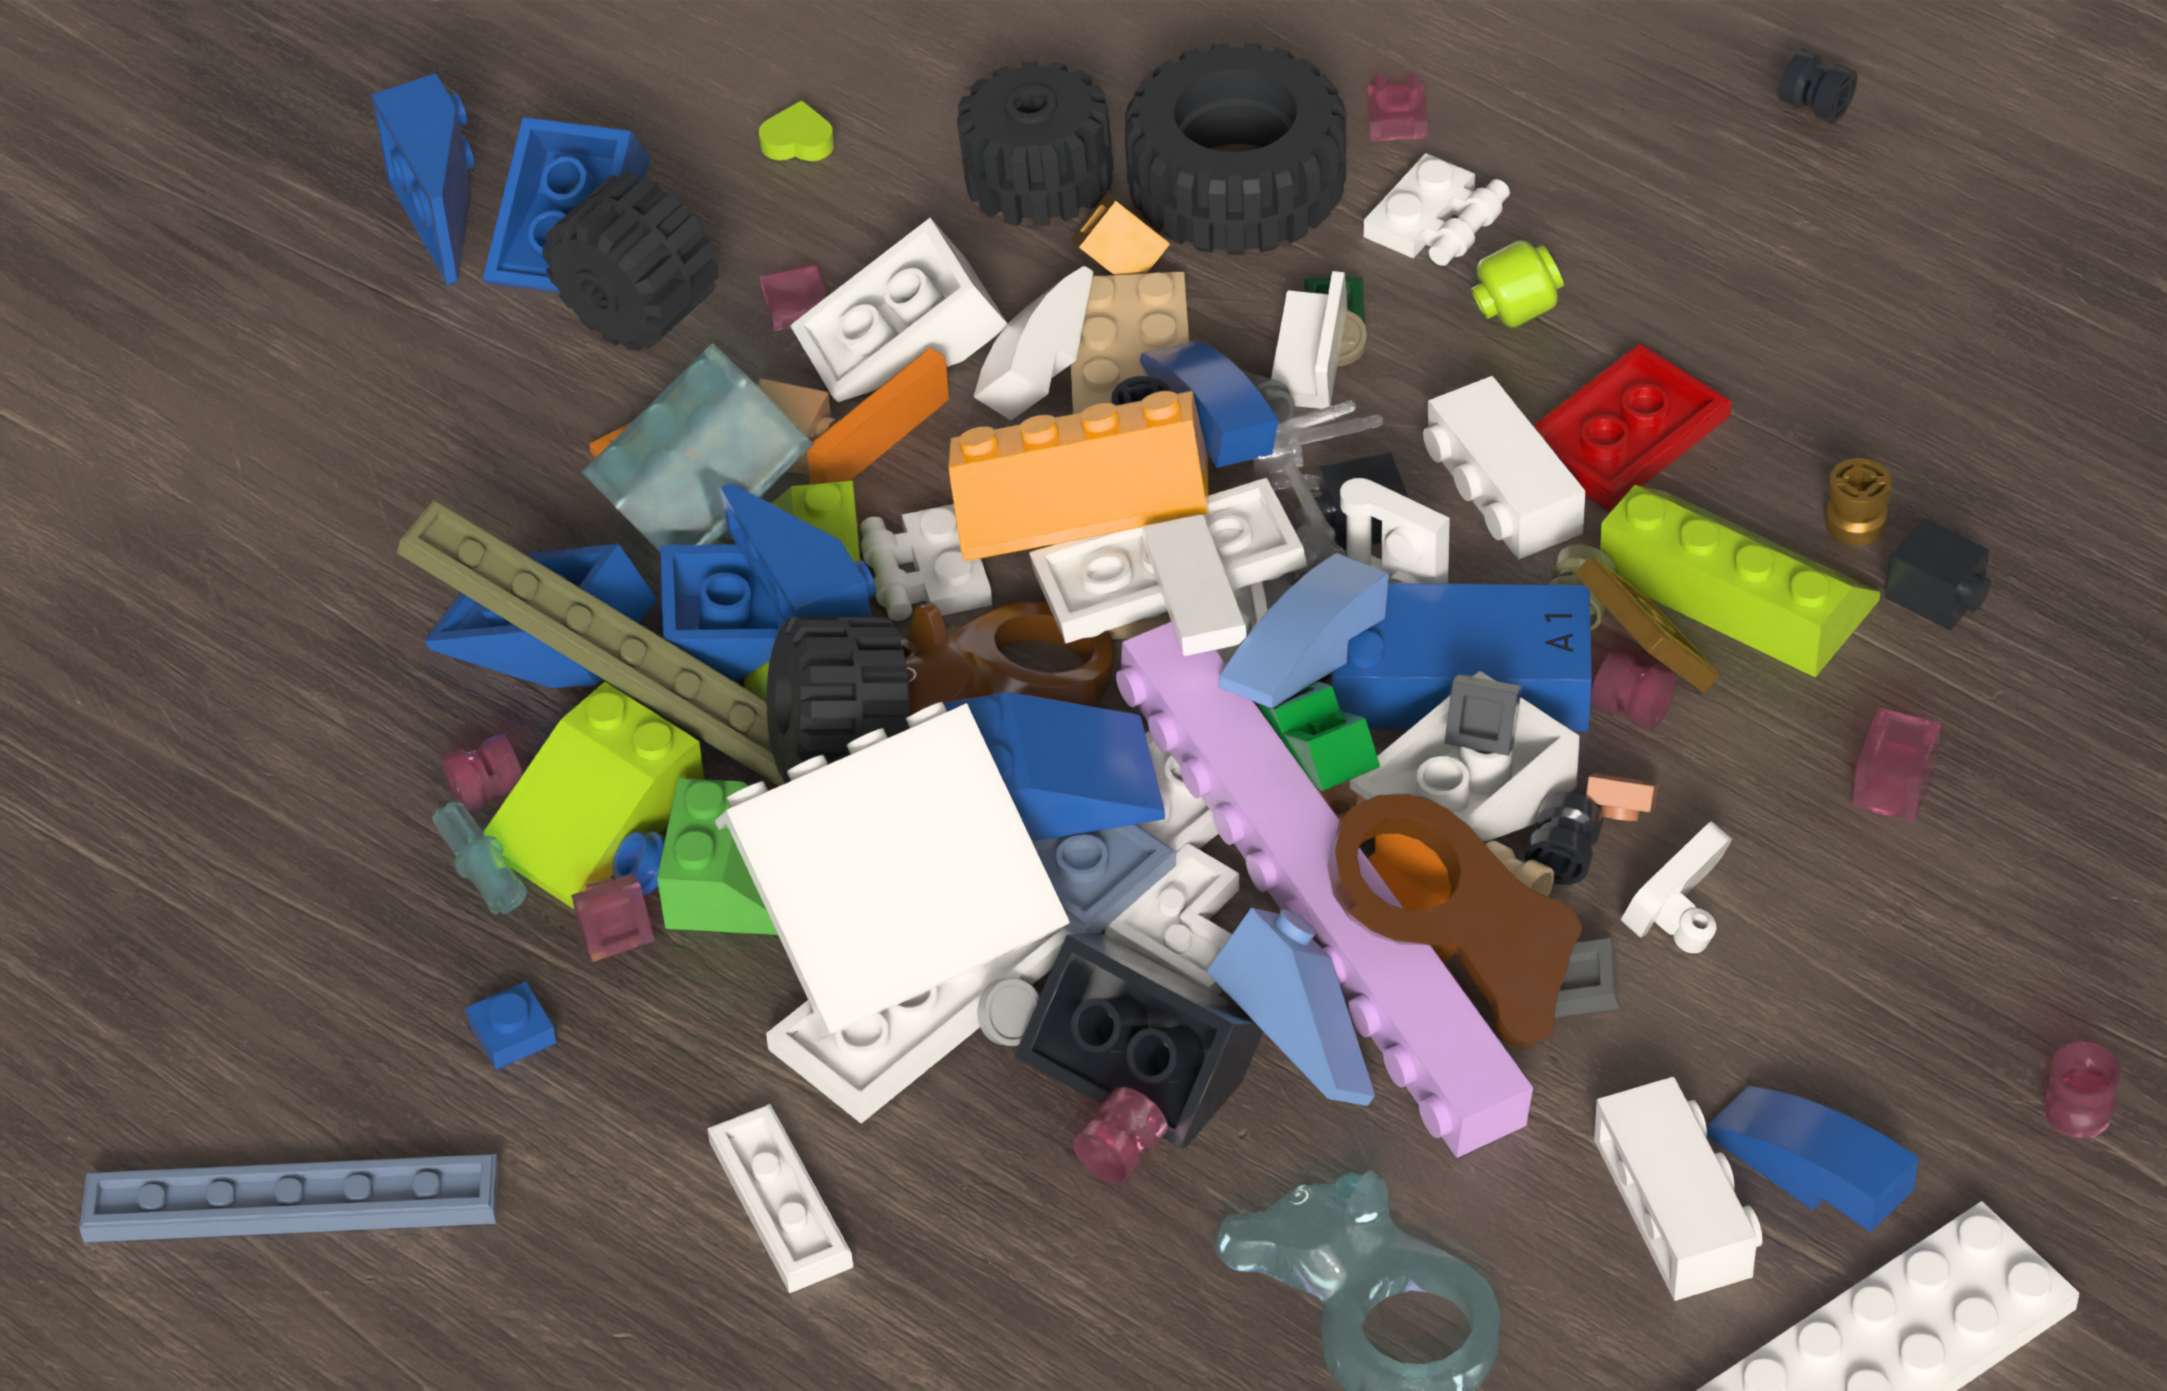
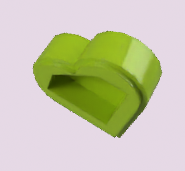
M802 100L767 119L759 128L761 152L764 156L773 160L781 161L797 157L804 161H819L829 156L834 149L831 124Z

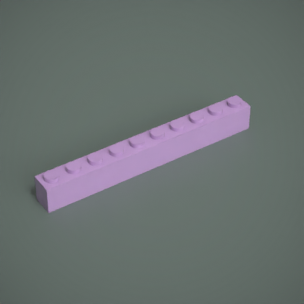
M1172 622L1123 641L1121 670L1116 674L1117 685L1123 699L1130 707L1137 706L1148 721L1149 731L1156 746L1162 752L1169 751L1178 763L1182 779L1189 793L1194 798L1202 797L1213 813L1216 829L1223 841L1228 845L1233 843L1236 845L1246 860L1248 873L1257 889L1261 892H1269L1279 906L1280 913L1284 909L1292 911L1305 919L1314 928L1316 934L1312 939L1332 959L1355 1028L1363 1037L1371 1036L1383 1053L1385 1067L1393 1082L1401 1088L1406 1086L1419 1104L1422 1121L1429 1133L1435 1138L1442 1137L1455 1157L1458 1158L1527 1126L1533 1091L1532 1085L1430 945H1400L1372 936L1350 920L1334 898L1327 864L1340 820L1252 700L1219 688V675L1226 667V663L1218 652L1212 650L1184 656ZM1359 848L1357 859L1361 876L1372 892L1388 904L1403 909Z

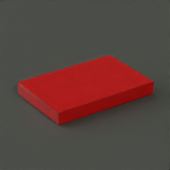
M1639 343L1539 420L1533 427L1585 490V496L1606 510L1611 511L1634 485L1643 486L1729 418L1732 401Z

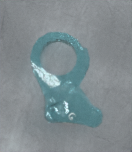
M1372 1170L1364 1175L1350 1171L1342 1174L1331 1183L1301 1184L1265 1210L1227 1215L1220 1224L1214 1249L1219 1259L1230 1269L1239 1272H1260L1270 1275L1322 1300L1321 1337L1323 1359L1333 1378L1346 1391H1474L1483 1384L1499 1359L1502 1332L1501 1313L1490 1284L1482 1275L1461 1260L1431 1244L1407 1235L1395 1226L1389 1217V1199L1385 1180ZM1408 1291L1434 1293L1452 1301L1466 1315L1472 1332L1463 1346L1447 1358L1427 1364L1401 1363L1381 1354L1366 1339L1362 1323L1372 1307L1387 1297Z

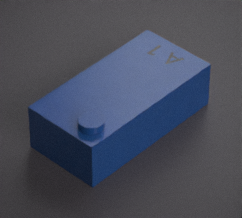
M1388 583L1385 619L1348 640L1347 663L1332 672V686L1339 709L1364 717L1369 729H1411L1451 695L1452 683L1458 674L1473 677L1481 671L1497 682L1522 686L1521 698L1571 731L1589 732L1592 681L1590 590L1586 585Z

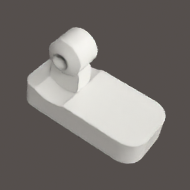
M1709 822L1637 892L1622 916L1621 921L1640 938L1648 933L1655 922L1669 935H1673L1675 943L1683 951L1700 953L1705 950L1716 932V922L1708 912L1695 908V905L1685 896L1715 867L1730 845L1732 838L1715 823Z

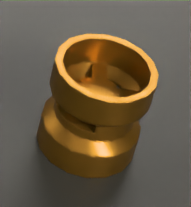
M1854 458L1837 464L1831 471L1828 490L1830 500L1827 503L1825 526L1828 533L1836 540L1847 545L1861 546L1872 544L1879 540L1886 532L1887 504L1890 501L1892 478L1885 467L1870 459Z

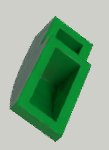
M1316 681L1273 708L1254 702L1317 789L1324 791L1381 767L1366 719L1341 711L1333 686Z

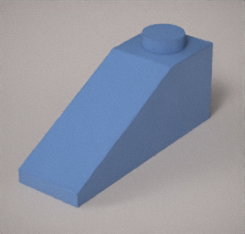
M1251 908L1206 972L1328 1099L1368 1106L1375 1097V1093L1332 959L1312 939L1316 934L1314 928L1305 919L1289 910L1284 909L1280 914Z

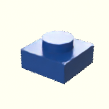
M526 981L465 1008L468 1025L496 1070L557 1043L554 1026Z

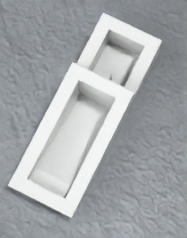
M1083 266L1068 275L1028 304L1008 323L994 342L985 360L975 389L974 398L1009 420H1013L1048 395L1051 378L1076 361L1093 277L1092 270Z

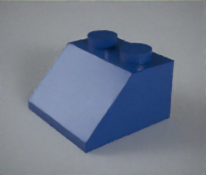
M660 545L659 596L661 637L734 682H738L770 661L778 630L784 621L737 545Z

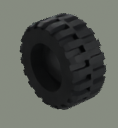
M1228 43L1212 44L1211 50L1199 52L1195 48L1182 53L1179 61L1175 63L1169 59L1158 66L1153 72V78L1147 76L1135 90L1134 97L1128 103L1125 114L1127 183L1129 184L1130 197L1134 206L1142 212V216L1156 230L1164 227V234L1181 245L1185 241L1193 243L1196 250L1212 253L1214 248L1226 249L1228 255H1244L1245 249L1259 248L1260 253L1274 250L1278 247L1279 242L1287 240L1291 244L1303 238L1308 233L1309 226L1316 229L1331 214V210L1339 204L1344 193V183L1346 182V110L1344 102L1338 96L1337 88L1324 74L1320 75V71L1304 58L1299 61L1294 60V56L1289 51L1277 47L1273 51L1263 50L1260 44L1244 43V47H1229ZM1229 144H1248L1262 147L1244 152H1223L1210 149Z

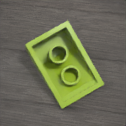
M604 682L559 721L480 836V847L574 909L613 875L614 856L625 837L633 832L643 834L653 831L659 834L668 826L678 778L705 779L699 741L607 682Z

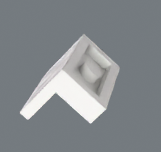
M1332 271L1328 294L1287 290L1271 379L1280 381L1287 386L1295 406L1330 410L1347 312L1345 272Z

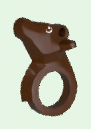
M1020 601L1005 604L969 622L950 637L947 635L945 622L940 611L932 602L915 608L910 633L907 639H900L908 671L909 716L940 702L944 704L945 702L1006 692L1099 708L1097 699L1107 692L1115 653L1106 631L1095 637L1082 638L1065 643L1048 602ZM1021 640H1041L1061 645L1077 653L1086 664L1078 669L1067 672H1040L1023 668L1008 660L998 649L1005 644Z
M1411 794L1377 795L1352 807L1339 821L1335 841L1327 864L1333 896L1348 918L1372 936L1400 945L1456 944L1458 956L1469 977L1489 1001L1493 1012L1494 1027L1498 1036L1506 1044L1519 1049H1531L1548 1038L1555 1029L1557 997L1568 969L1572 948L1583 928L1575 910L1562 902L1535 892L1523 884L1490 851L1469 825L1447 808L1427 798ZM1379 834H1401L1421 841L1438 855L1447 868L1451 885L1449 900L1431 910L1409 911L1388 904L1372 892L1361 876L1357 859L1360 844Z

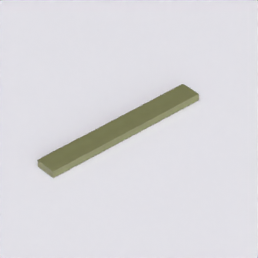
M435 499L399 541L397 554L778 786L785 784L782 776L778 773L771 750L766 700Z

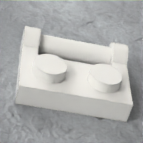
M1354 478L1342 485L1340 489V508L1347 515L1346 557L1389 572L1388 583L1448 584L1449 517L1364 478ZM1371 516L1382 521V560L1371 555Z

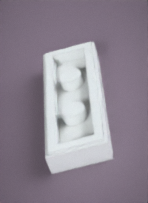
M1204 514L1142 526L1144 546L1183 655L1188 656L1241 645L1246 638L1245 623Z
M771 1104L707 1128L709 1143L789 1293L853 1268L852 1253Z

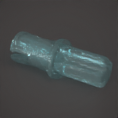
M451 801L444 808L436 810L433 815V823L456 856L454 862L455 870L461 877L469 878L475 885L490 911L498 915L499 911L502 914H507L521 905L526 898L527 888L505 861L500 841L495 837L485 836L463 803L459 801Z

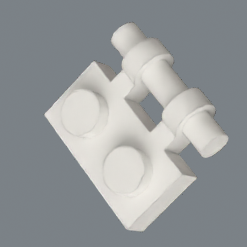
M1425 153L1364 219V238L1411 258H1414L1425 245L1430 246V258L1436 264L1445 266L1454 256L1460 257L1464 255L1474 244L1475 233L1481 226H1489L1502 213V203L1509 196L1510 191L1508 186L1498 179H1493L1485 188H1477L1475 190L1474 173ZM1452 215L1458 216V218H1451V217H1452Z
M954 504L903 514L904 533L895 535L891 531L886 530L884 521L880 517H870L862 522L860 529L863 539L860 542V549L865 563L874 569L876 576L873 580L876 588L875 596L878 603L886 607L890 619L901 621L908 618L912 613L911 604L923 601L927 603L932 602L942 616L992 605L991 587L981 558L963 561ZM913 562L916 572L906 573L899 569L898 565Z

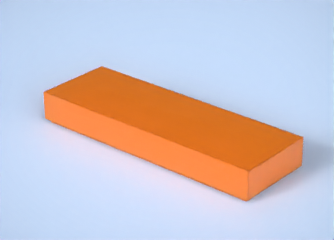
M932 348L925 350L809 444L806 449L810 484L851 481L949 400L946 357Z

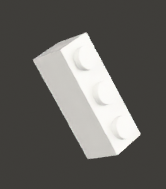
M1493 376L1428 400V427L1423 431V438L1429 455L1437 463L1442 461L1454 477L1456 487L1463 499L1474 502L1484 515L1491 535L1496 540H1503L1518 560L1583 534L1585 490Z
M1670 1077L1597 1099L1594 1142L1674 1301L1752 1278L1756 1247L1762 1245V1231L1754 1210L1750 1206L1742 1207L1734 1193V1178L1725 1155L1722 1152L1714 1154L1706 1139L1707 1129L1704 1116L1698 1103L1695 1100L1686 1101L1675 1077Z

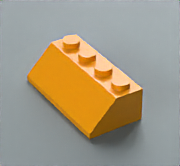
M1171 391L1156 392L1148 395L1142 401L1118 406L1111 403H1099L1089 406L1077 414L1056 418L1051 415H1038L1025 420L1020 425L995 430L991 427H976L964 432L959 437L951 438L948 468L963 561L1141 528L1146 525L1201 514H1209L1208 453L1192 391L1179 394Z

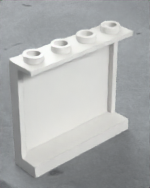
M943 702L929 706L906 718L910 729L890 738L887 737L883 728L868 733L847 744L851 755L829 765L824 755L807 760L787 771L791 782L768 791L764 781L746 787L727 797L731 808L727 809L715 820L718 830L728 826L814 1012L808 1015L806 1019L817 1042L1052 934L1070 923L967 704L949 712L946 711Z

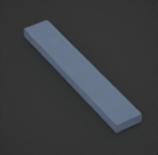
M497 1154L89 1172L86 1173L79 1230L83 1242L87 1243L496 1224L499 1164Z

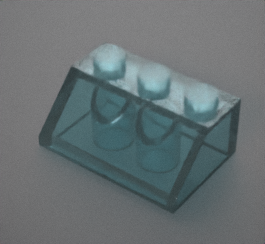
M712 343L581 473L660 552V545H712L727 530L720 487L732 483L760 497L813 443L741 369Z

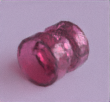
M1614 649L1603 661L1595 678L1590 699L1591 707L1610 716L1622 711L1625 715L1629 716L1632 724L1652 732L1660 725L1668 711L1675 691L1676 673L1658 665L1650 668L1643 666L1639 668L1635 657Z
M504 733L483 739L480 748L468 752L459 748L441 755L442 767L448 786L459 810L464 815L483 808L486 800L497 795L507 798L522 777L517 757Z
M2083 1041L2069 1043L2057 1050L2051 1061L2049 1086L2046 1090L2044 1103L2045 1116L2057 1131L2070 1137L2087 1138L2097 1136L2107 1129L2113 1118L2115 1094L2118 1091L2121 1067L2116 1056L2103 1046Z
M1115 1088L1101 1105L1100 1118L1088 1121L1074 1138L1073 1149L1081 1163L1095 1176L1108 1183L1124 1184L1141 1165L1140 1154L1153 1150L1168 1131L1167 1121L1155 1103L1145 1095L1130 1088Z

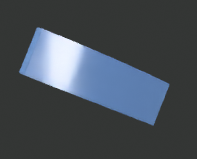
M1335 553L1311 569L1283 594L1241 643L1219 675V688L1273 708L1346 664L1348 640L1385 619L1389 572Z

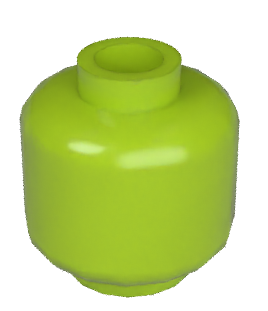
M1517 240L1479 261L1476 274L1480 284L1472 287L1471 292L1486 320L1497 316L1505 326L1517 328L1552 310L1558 301L1557 290L1562 288L1564 283L1554 260L1544 245L1541 244L1535 248L1526 240Z

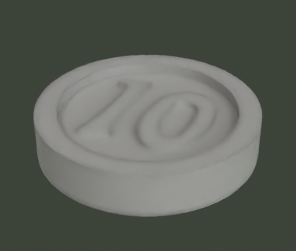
M1003 978L991 983L982 993L977 1010L979 1025L985 1036L999 1045H1020L1039 1001V995L1036 990L1026 981L1015 978Z

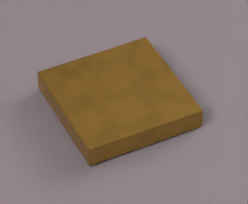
M1589 557L1574 572L1640 645L1657 660L1703 693L1719 678L1717 675L1718 671L1649 597L1598 559Z

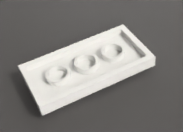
M1267 478L1209 496V514L1204 516L1232 591L1264 580H1274L1286 573L1307 567L1304 548ZM1142 527L1058 543L1029 553L1034 573L1065 643L1082 638L1095 637L1104 631L1141 619L1154 618L1168 611L1144 546Z

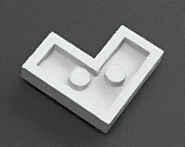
M1186 843L1176 853V866L1105 928V935L1219 995L1223 991L1222 987L1206 971L1232 934L1209 920L1239 891V873Z

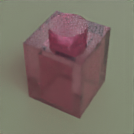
M1878 707L1857 761L1852 806L1868 809L1881 815L1894 816L1916 822L1936 768L1942 723Z

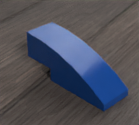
M1196 340L1141 353L1140 363L1148 376L1161 379L1176 394L1193 392L1207 453L1216 468L1273 454L1279 419L1247 376L1226 356L1211 346Z
M1748 1086L1706 1125L1708 1138L1810 1209L1814 1210L1825 1200L1869 1232L1873 1231L1914 1191L1919 1159L1917 1155L1861 1122L1808 1099L1777 1090Z

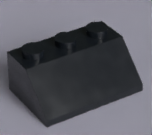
M1068 934L1064 939L1015 1057L1176 1146L1184 1148L1191 1143L1242 1083L1264 1031L1241 1007L1104 934Z

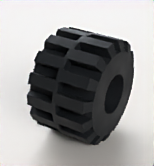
M1037 61L1022 62V67L1011 70L1007 66L993 71L992 79L980 78L970 86L971 95L962 96L958 105L959 116L957 117L967 193L972 202L979 200L980 211L990 217L1002 211L1004 223L1019 226L1022 219L1025 218L1033 219L1034 226L1050 225L1049 218L1060 216L1064 221H1068L1079 216L1078 208L1092 209L1101 201L1100 191L1109 190L1113 181L1112 170L1114 166L1105 93L1099 84L1092 85L1090 75L1082 70L1069 73L1067 64L1052 62L1047 67L1038 66Z
M621 173L618 177L612 175L602 182L547 232L544 237L547 243L542 246L543 259L550 266L546 269L551 283L559 289L561 293L559 297L567 308H571L580 317L579 321L591 331L593 329L596 330L604 340L615 346L622 343L628 350L639 351L643 346L649 349L656 345L712 293L716 287L714 281L719 277V266L712 259L716 253L711 241L704 237L701 232L703 227L694 214L690 215L682 207V201L671 192L667 194L662 191L658 183L646 177L640 181L633 173Z
M787 617L786 622H782L769 662L766 707L771 750L778 773L782 776L785 784L791 782L787 773L791 768L820 755H824L827 762L829 760L835 762L839 757H847L851 755L847 744L868 733L883 728L887 737L890 738L908 730V722L906 720L909 717L910 705L908 671L900 637L890 619L887 617Z

